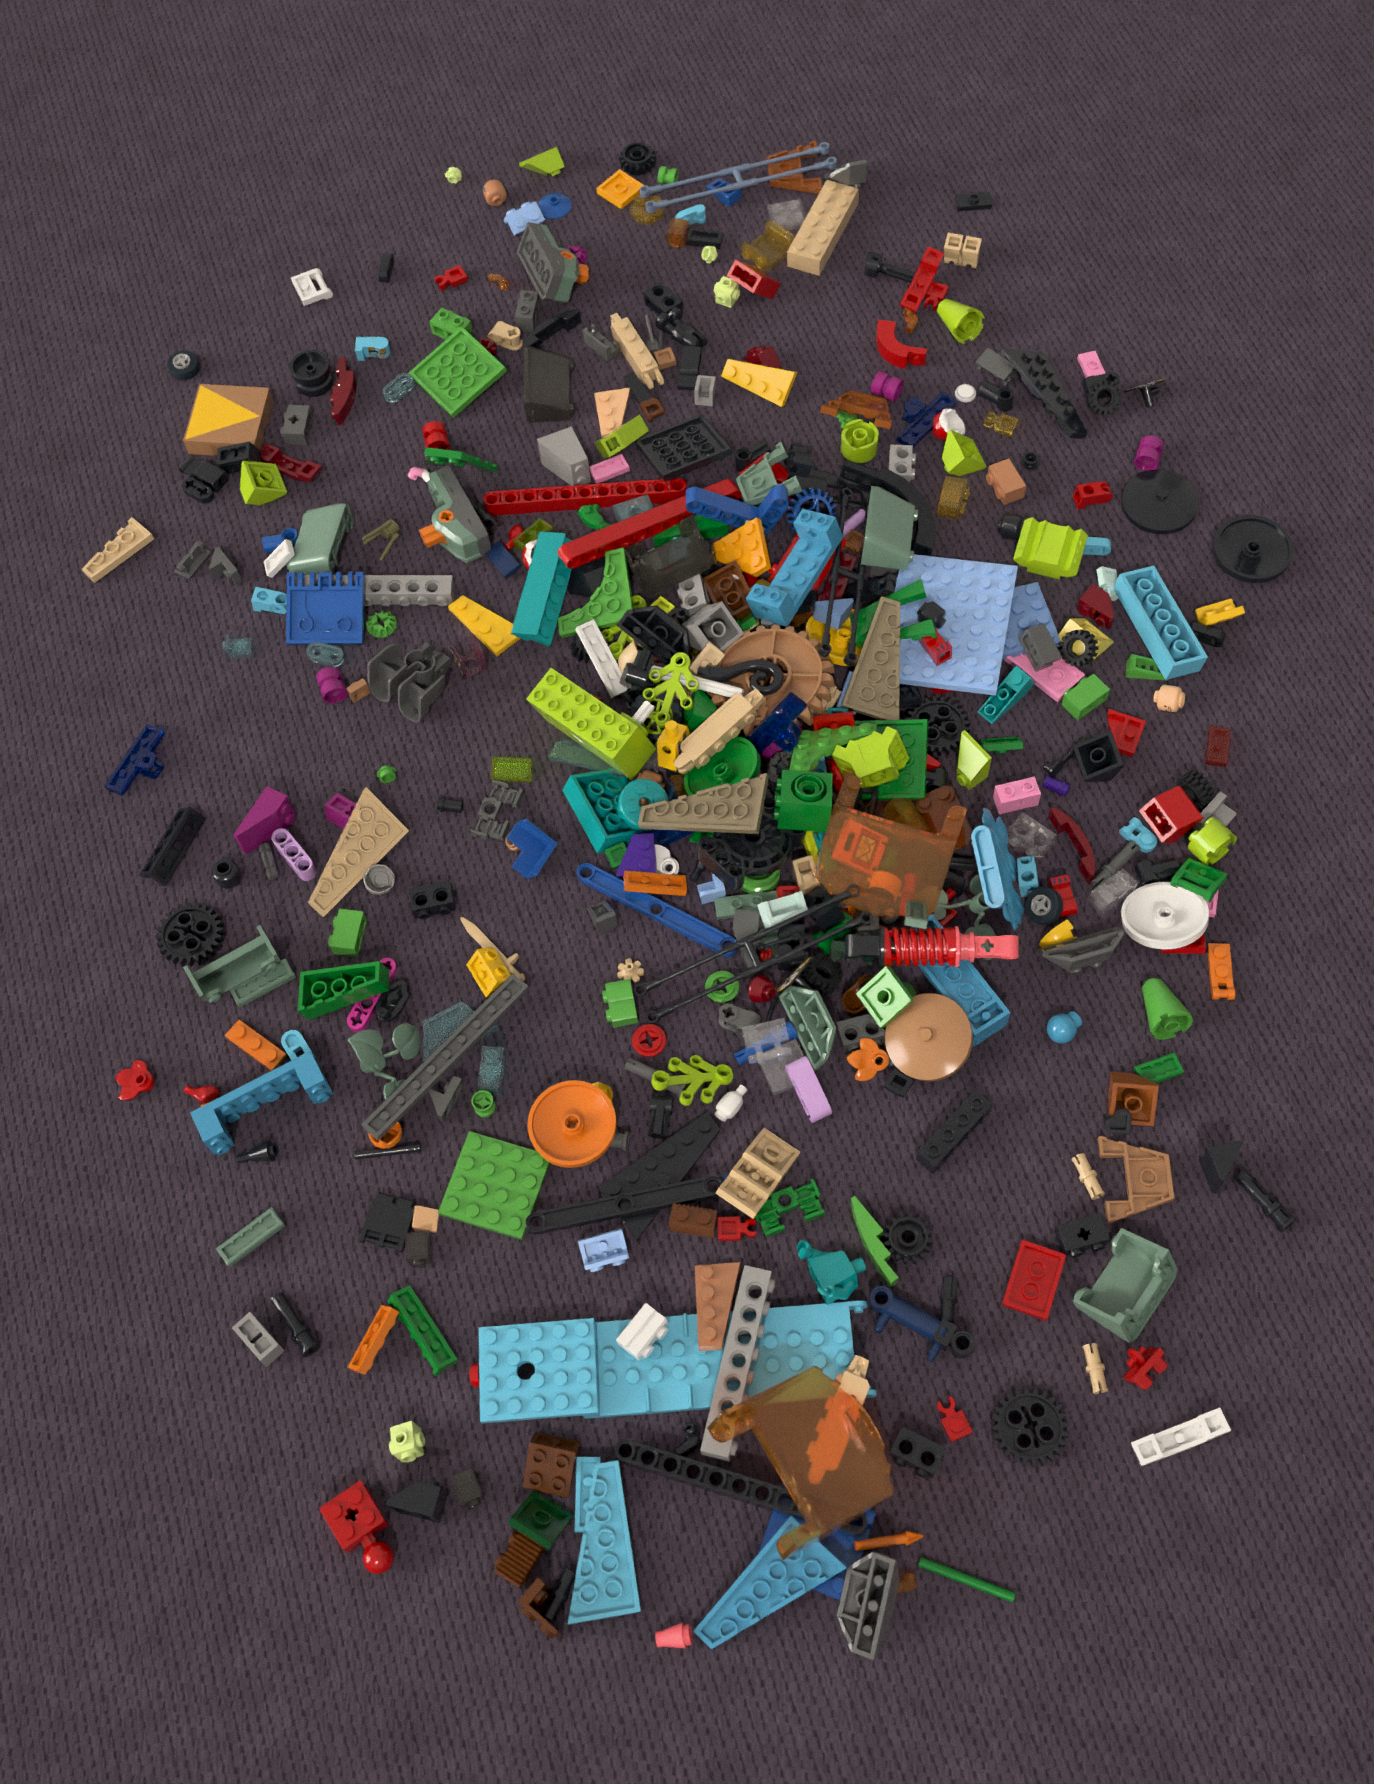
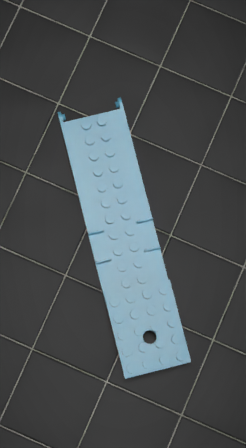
M849 1301L828 1305L825 1303L769 1308L768 1316L764 1315L762 1324H765L763 1338H758L756 1346L760 1347L757 1362L753 1361L751 1370H754L752 1385L748 1384L746 1393L749 1394L747 1406L827 1400L829 1395L834 1396L837 1387H834L833 1384L838 1372L843 1374L844 1369H848L854 1358L849 1310H854V1313H863V1309L867 1308V1302ZM733 1311L729 1314L723 1350L699 1352L697 1314L687 1315L683 1313V1315L665 1317L669 1323L667 1334L661 1340L657 1339L652 1345L654 1347L652 1353L646 1359L643 1357L640 1361L624 1350L616 1341L632 1319L595 1322L594 1318L479 1327L480 1422L495 1423L582 1415L587 1419L710 1409ZM748 1312L745 1314L744 1319L746 1321H753L757 1315L754 1312ZM744 1334L740 1336L738 1341L741 1344H748L751 1341V1337ZM738 1357L734 1360L733 1365L735 1367H742L745 1365L746 1360ZM524 1363H531L535 1367V1373L528 1380H523L518 1376V1370ZM733 1380L729 1382L727 1388L731 1391H736L741 1384ZM870 1386L865 1398L876 1397V1390H871ZM726 1404L723 1406V1408L735 1406L732 1404Z

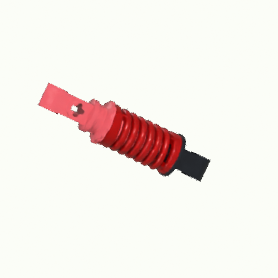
M880 926L878 936L846 935L845 957L878 958L880 967L893 966L895 960L897 966H902L903 960L905 966H910L911 959H913L914 966H918L920 960L922 966H927L928 960L930 966H935L936 960H938L939 966H944L945 963H948L949 966L958 968L960 961L968 960L969 962H974L975 958L1018 959L1019 940L1016 935L975 936L974 932L962 934L958 926L954 928L943 927L942 929L935 927L934 930L927 927L925 931L922 928H917L916 930L914 927H910L908 930L902 927L900 931L893 927L889 931L887 927ZM985 942H988V946H992L988 952H985V948H981Z

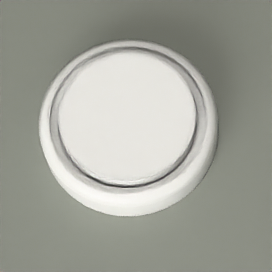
M963 384L956 388L955 397L961 402H970L976 397V390L971 385Z

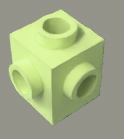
M723 276L714 286L716 303L732 308L740 296L739 283Z
M413 1421L390 1427L391 1441L389 1442V1449L392 1455L402 1462H412L417 1457L424 1455L425 1437L421 1432V1428Z

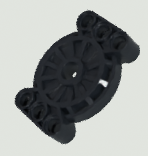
M765 795L759 834L713 832V837L704 836L698 842V860L732 890H738L743 887L745 876H764L779 870L789 858L791 846L800 847L805 842L806 831L777 829V820H774V808L776 807L774 795Z

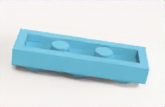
M577 1457L575 1533H583L594 1465L600 1463V1457Z

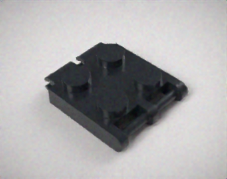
M379 1193L377 1199H372L359 1242L365 1243L366 1241L378 1244L380 1248H384V1246L397 1249V1252L402 1253L413 1223L414 1201L399 1197L397 1203L394 1204L395 1196Z

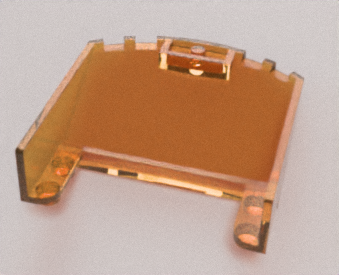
M846 773L831 813L813 873L814 878L823 884L830 894L834 895L847 890L852 884L857 885L860 888L859 896L857 898L850 897L842 902L858 910L869 911L874 915L890 918L905 916L907 900L925 903L927 905V914H934L968 808L961 806L951 807L947 812L940 835L854 810L853 807L861 787V781L858 776ZM856 888L850 889V894H857L858 890Z
M813 1366L719 1413L707 1427L713 1439L720 1443L727 1442L752 1429L804 1517L805 1523L783 1534L777 1541V1551L783 1561L810 1545L820 1542L893 1494V1485H891L889 1474L891 1471L890 1462L887 1463L883 1451L885 1445L874 1422L853 1394L850 1396L839 1386L841 1383L837 1379H830L817 1366Z

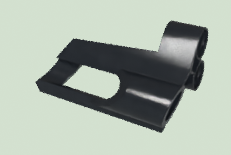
M795 443L790 445L787 462V480L796 476L801 488L806 489L808 494L811 487L814 488V492H816L817 488L821 489V494L826 491L827 487L839 490L849 488L853 493H860L861 502L849 500L848 506L866 510L864 502L870 497L871 488L859 486L857 483L839 476L811 469L813 464L811 463L812 451L809 447ZM795 494L789 495L790 497L797 498ZM831 496L833 498L831 503L841 504L840 498Z

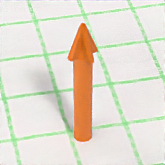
M906 1531L898 1535L854 1541L855 1551L900 1544L907 1546L923 1538V1535Z

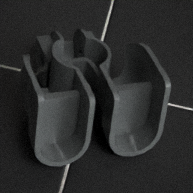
M426 642L419 649L408 652L403 660L401 656L403 646L393 643L386 646L368 662V688L374 697L385 703L398 694V708L401 713L412 722L418 723L428 714L429 706L443 692L446 672L450 667L451 658L442 652H436L434 647ZM414 707L418 709V714H414Z

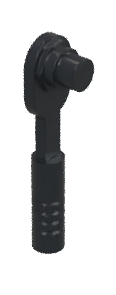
M1083 736L1076 744L1088 739ZM1072 747L1061 760H1057L1054 764L1046 763L1043 770L1047 771L1049 776L1054 778L1063 768L1064 764L1076 755L1074 748Z

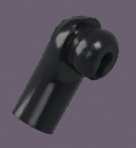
M694 1423L685 1425L684 1443L675 1448L676 1453L680 1456L685 1457L699 1445L700 1430Z

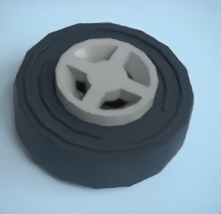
M182 350L175 352L169 357L167 368L173 378L187 380L198 373L200 363L193 352Z
M1039 887L1028 895L1025 902V910L1027 916L1033 922L1040 925H1049L1061 916L1063 901L1056 890L1049 887Z

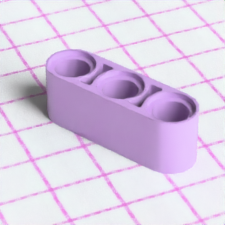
M286 829L275 830L272 834V841L278 852L300 879L304 881L312 880L316 876V868L311 858Z
M804 1056L785 1065L807 1116L810 1115L811 1117L809 1118L811 1123L831 1115V1107L807 1057Z

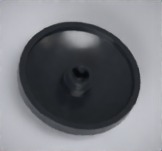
M1148 470L1137 474L1128 481L1123 490L1121 505L1127 519L1139 529L1153 534H1171L1186 528L1194 520L1199 506V498L1194 486L1183 476L1167 470Z
M1246 515L1229 520L1218 530L1213 543V554L1220 568L1231 577L1248 583H1264L1278 578L1286 571L1293 556V544L1288 533L1276 522L1261 516Z

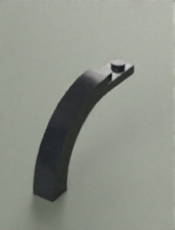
M845 460L840 475L841 478L871 488V486L881 487L915 505V509L918 510L917 521H913L914 543L912 551H914L915 555L930 556L935 544L936 525L931 508L922 494L910 482L893 471L883 468L880 473Z

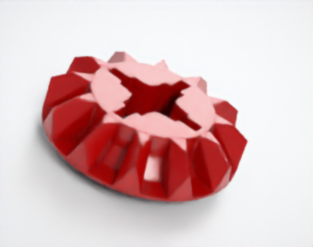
M646 1024L634 1032L632 1045L637 1054L643 1055L645 1058L647 1056L655 1057L657 1054L662 1053L666 1046V1035L660 1027ZM646 1034H648L651 1040L655 1039L652 1042V1048L647 1043H643L646 1042Z

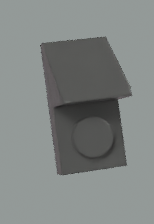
M219 546L216 547L209 566L212 579L215 580L224 574L228 581L232 579L235 585L242 581L238 570Z
M453 1076L452 1080L446 1083L443 1090L444 1094L432 1089L429 1090L437 1115L442 1123L446 1122L464 1087L463 1081L459 1077Z

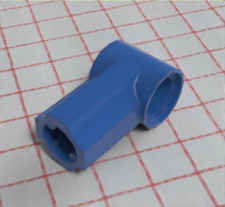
M288 528L282 534L262 537L265 553L273 552L285 539L292 542L294 549L298 532L293 528Z

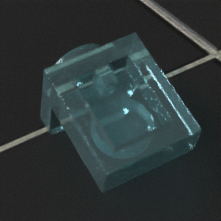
M227 633L226 639L223 641V651L227 652L229 659L252 657L253 639H232L231 634Z

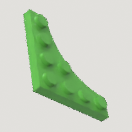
M624 548L605 552L604 578L601 586L590 597V601L581 609L578 608L565 616L558 617L559 634L562 638L577 635L575 629L593 619L599 629L615 626L628 609H634L627 557Z
M864 723L860 726L852 727L845 725L836 729L822 728L819 731L803 730L796 733L789 770L813 772L818 765V760L822 756L828 757L833 754L837 745L844 746L850 740H859L871 735L873 731L878 732L877 724Z

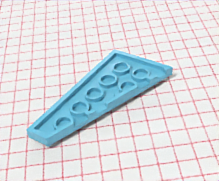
M618 1460L594 1465L568 1625L641 1612Z

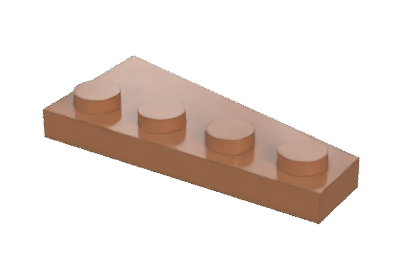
M740 1262L695 1266L699 1352L723 1350L729 1314L733 1304L732 1300L741 1268Z

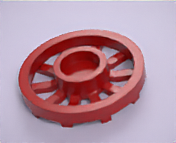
M829 758L825 760L827 773H833L832 786L834 791L838 795H842L845 793V787L841 773L835 761Z

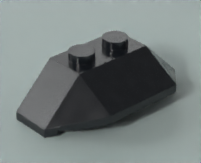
M625 550L629 578L631 580L639 565L632 552ZM605 556L572 569L567 585L569 594L588 597L594 594L596 589L601 586L604 578Z
M657 605L628 609L616 625L646 650L651 651V654L666 666L670 664L672 656L676 653L683 652L690 658L688 630ZM683 659L678 660L677 664H681Z

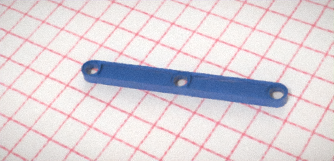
M583 863L577 868V877L582 883L715 952L722 950L723 945L726 943L736 942V939L648 893L624 891L623 880L592 864ZM585 869L592 871L589 877H582L580 874ZM654 906H660L662 908V912L659 914H653L651 912V908ZM738 950L734 952L730 951L722 956L732 957L737 953Z

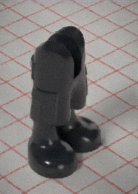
M674 307L669 315L663 312L658 316L656 327L660 331L670 334L672 339L683 346L702 348L707 344L706 338L692 324L688 322L681 323L682 311L680 308Z

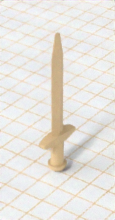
M464 917L460 918L467 932L482 948L494 947L511 975L514 974L523 982L525 981V975L523 973L520 974L513 967V964L519 958L517 953L507 959L475 924Z

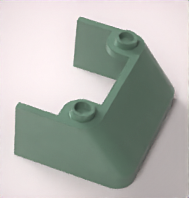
M260 925L257 926V929L261 936L193 973L187 965L183 967L199 997L204 1002L214 1003L222 998L221 995L264 971L270 972L279 966L277 963L280 959Z

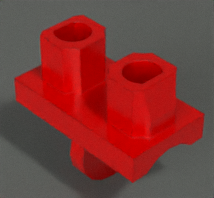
M1141 1346L1137 1351L1129 1348L1127 1354L1130 1359L1126 1364L1130 1369L1123 1378L1127 1382L1135 1383L1141 1389H1148L1153 1380L1147 1372L1152 1369L1156 1374H1160L1168 1367V1364L1162 1357L1164 1351L1160 1347L1157 1349L1149 1347L1146 1350Z

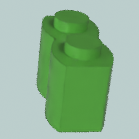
M626 979L606 983V990H603L602 994L604 1003L609 1004V1009L605 1010L607 1022H612L613 1028L638 1023L631 980Z

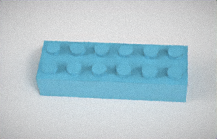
M1150 566L1119 574L1113 587L1114 592L1164 679L1168 680L1199 672L1208 656L1156 568Z

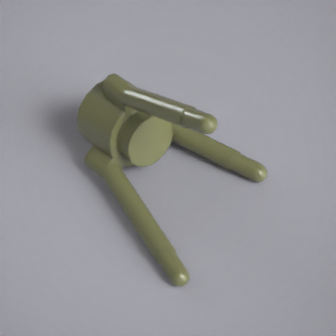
M389 519L380 527L363 536L362 540H365L363 544H367L380 534L386 539L391 538L379 558L382 561L394 541L399 537L397 532L400 528L395 521Z

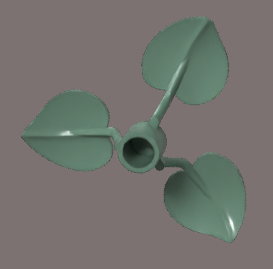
M979 874L970 881L969 889L975 895L971 900L946 905L948 902L947 894L937 886L925 887L915 894V902L925 903L928 916L933 914L937 920H941L946 916V909L969 905L970 910L977 913L978 917L974 923L975 927L968 928L965 933L974 932L975 936H995L989 924L979 925L982 916L985 915L984 911L990 908L984 899ZM985 942L981 948H985V952H988L992 946H988V942Z
M408 1023L398 1025L394 1029L392 1036L393 1044L397 1049L383 1054L381 1051L383 1038L376 1030L368 1029L357 1032L347 1040L360 1060V1068L364 1073L374 1072L375 1076L391 1080V1082H387L384 1085L385 1100L405 1081L403 1079L396 1081L395 1077L381 1072L386 1065L385 1058L400 1052L404 1060H409L418 1054L420 1036L415 1025Z

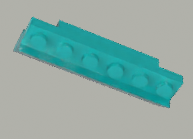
M539 533L510 633L525 641L531 639L547 647L552 643L572 571L557 554L558 549L563 544L572 541L565 537L566 533Z

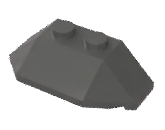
M861 160L839 165L834 170L826 173L824 179L855 188L861 187V183L866 182L867 161Z
M1113 927L1036 949V952L1062 969L1070 971V973L1082 971V967L1089 965L1090 967H1097L1102 965L1103 961L1109 960L1123 937L1124 930Z
M875 1551L848 1566L837 1613L840 1626L849 1643L850 1651L872 1660L876 1659L889 1631L900 1582L897 1559Z

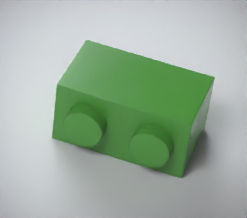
M1092 674L1088 678L1084 677L1073 689L1069 688L1065 691L1062 706L1079 720L1106 701L1110 689L1095 674Z
M339 909L338 915L333 920V935L331 934L328 940V945L334 954L358 957L367 923V918L363 911Z

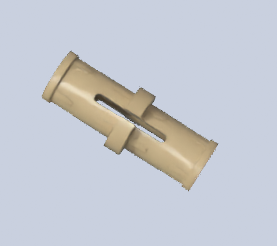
M1085 1153L1076 1155L1078 1159L1073 1157L1072 1162H1074L1080 1174L1079 1179L1081 1183L1085 1184L1092 1200L1100 1198L1099 1194L1103 1196L1105 1192L1096 1178V1171L1092 1170Z
M1092 1343L1091 1349L1089 1344L1082 1346L1088 1365L1086 1372L1090 1374L1093 1394H1098L1100 1388L1101 1393L1108 1392L1103 1373L1105 1366L1101 1364L1098 1344Z

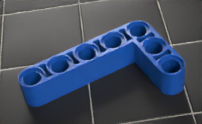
M784 485L774 486L759 507L698 487H691L686 490V509L689 512L737 528L743 526L746 520L751 521L757 517L765 528L764 535L772 530L789 506L788 489Z

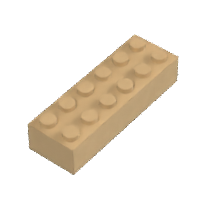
M826 180L787 251L788 267L820 276L858 205V188Z

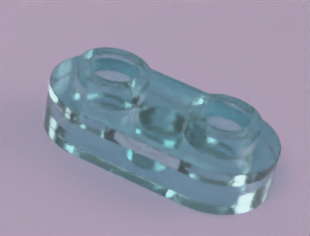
M408 373L398 375L383 388L384 399L387 402L398 401L413 389L414 379Z
M313 642L306 649L309 660L315 663L337 667L345 659L341 648L325 643Z

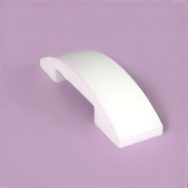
M1217 1408L1190 1421L1133 1441L1131 1445L1140 1465L1143 1466L1205 1443L1230 1432L1231 1429L1221 1408Z

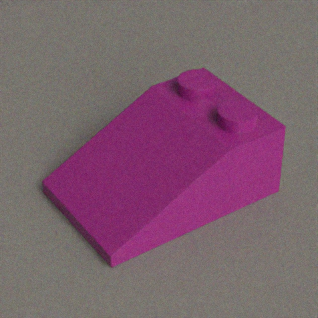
M266 786L233 834L244 854L252 852L260 844L271 840L275 830L287 829L289 825L294 823L296 813L288 796Z

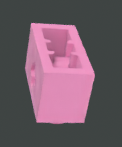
M1035 777L995 786L993 799L998 813L1003 814L1037 806L1041 792Z

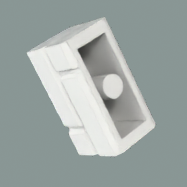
M645 1303L616 1341L638 1361L643 1357L646 1359L654 1349L652 1346L657 1339L661 1340L667 1334L669 1323L665 1317Z

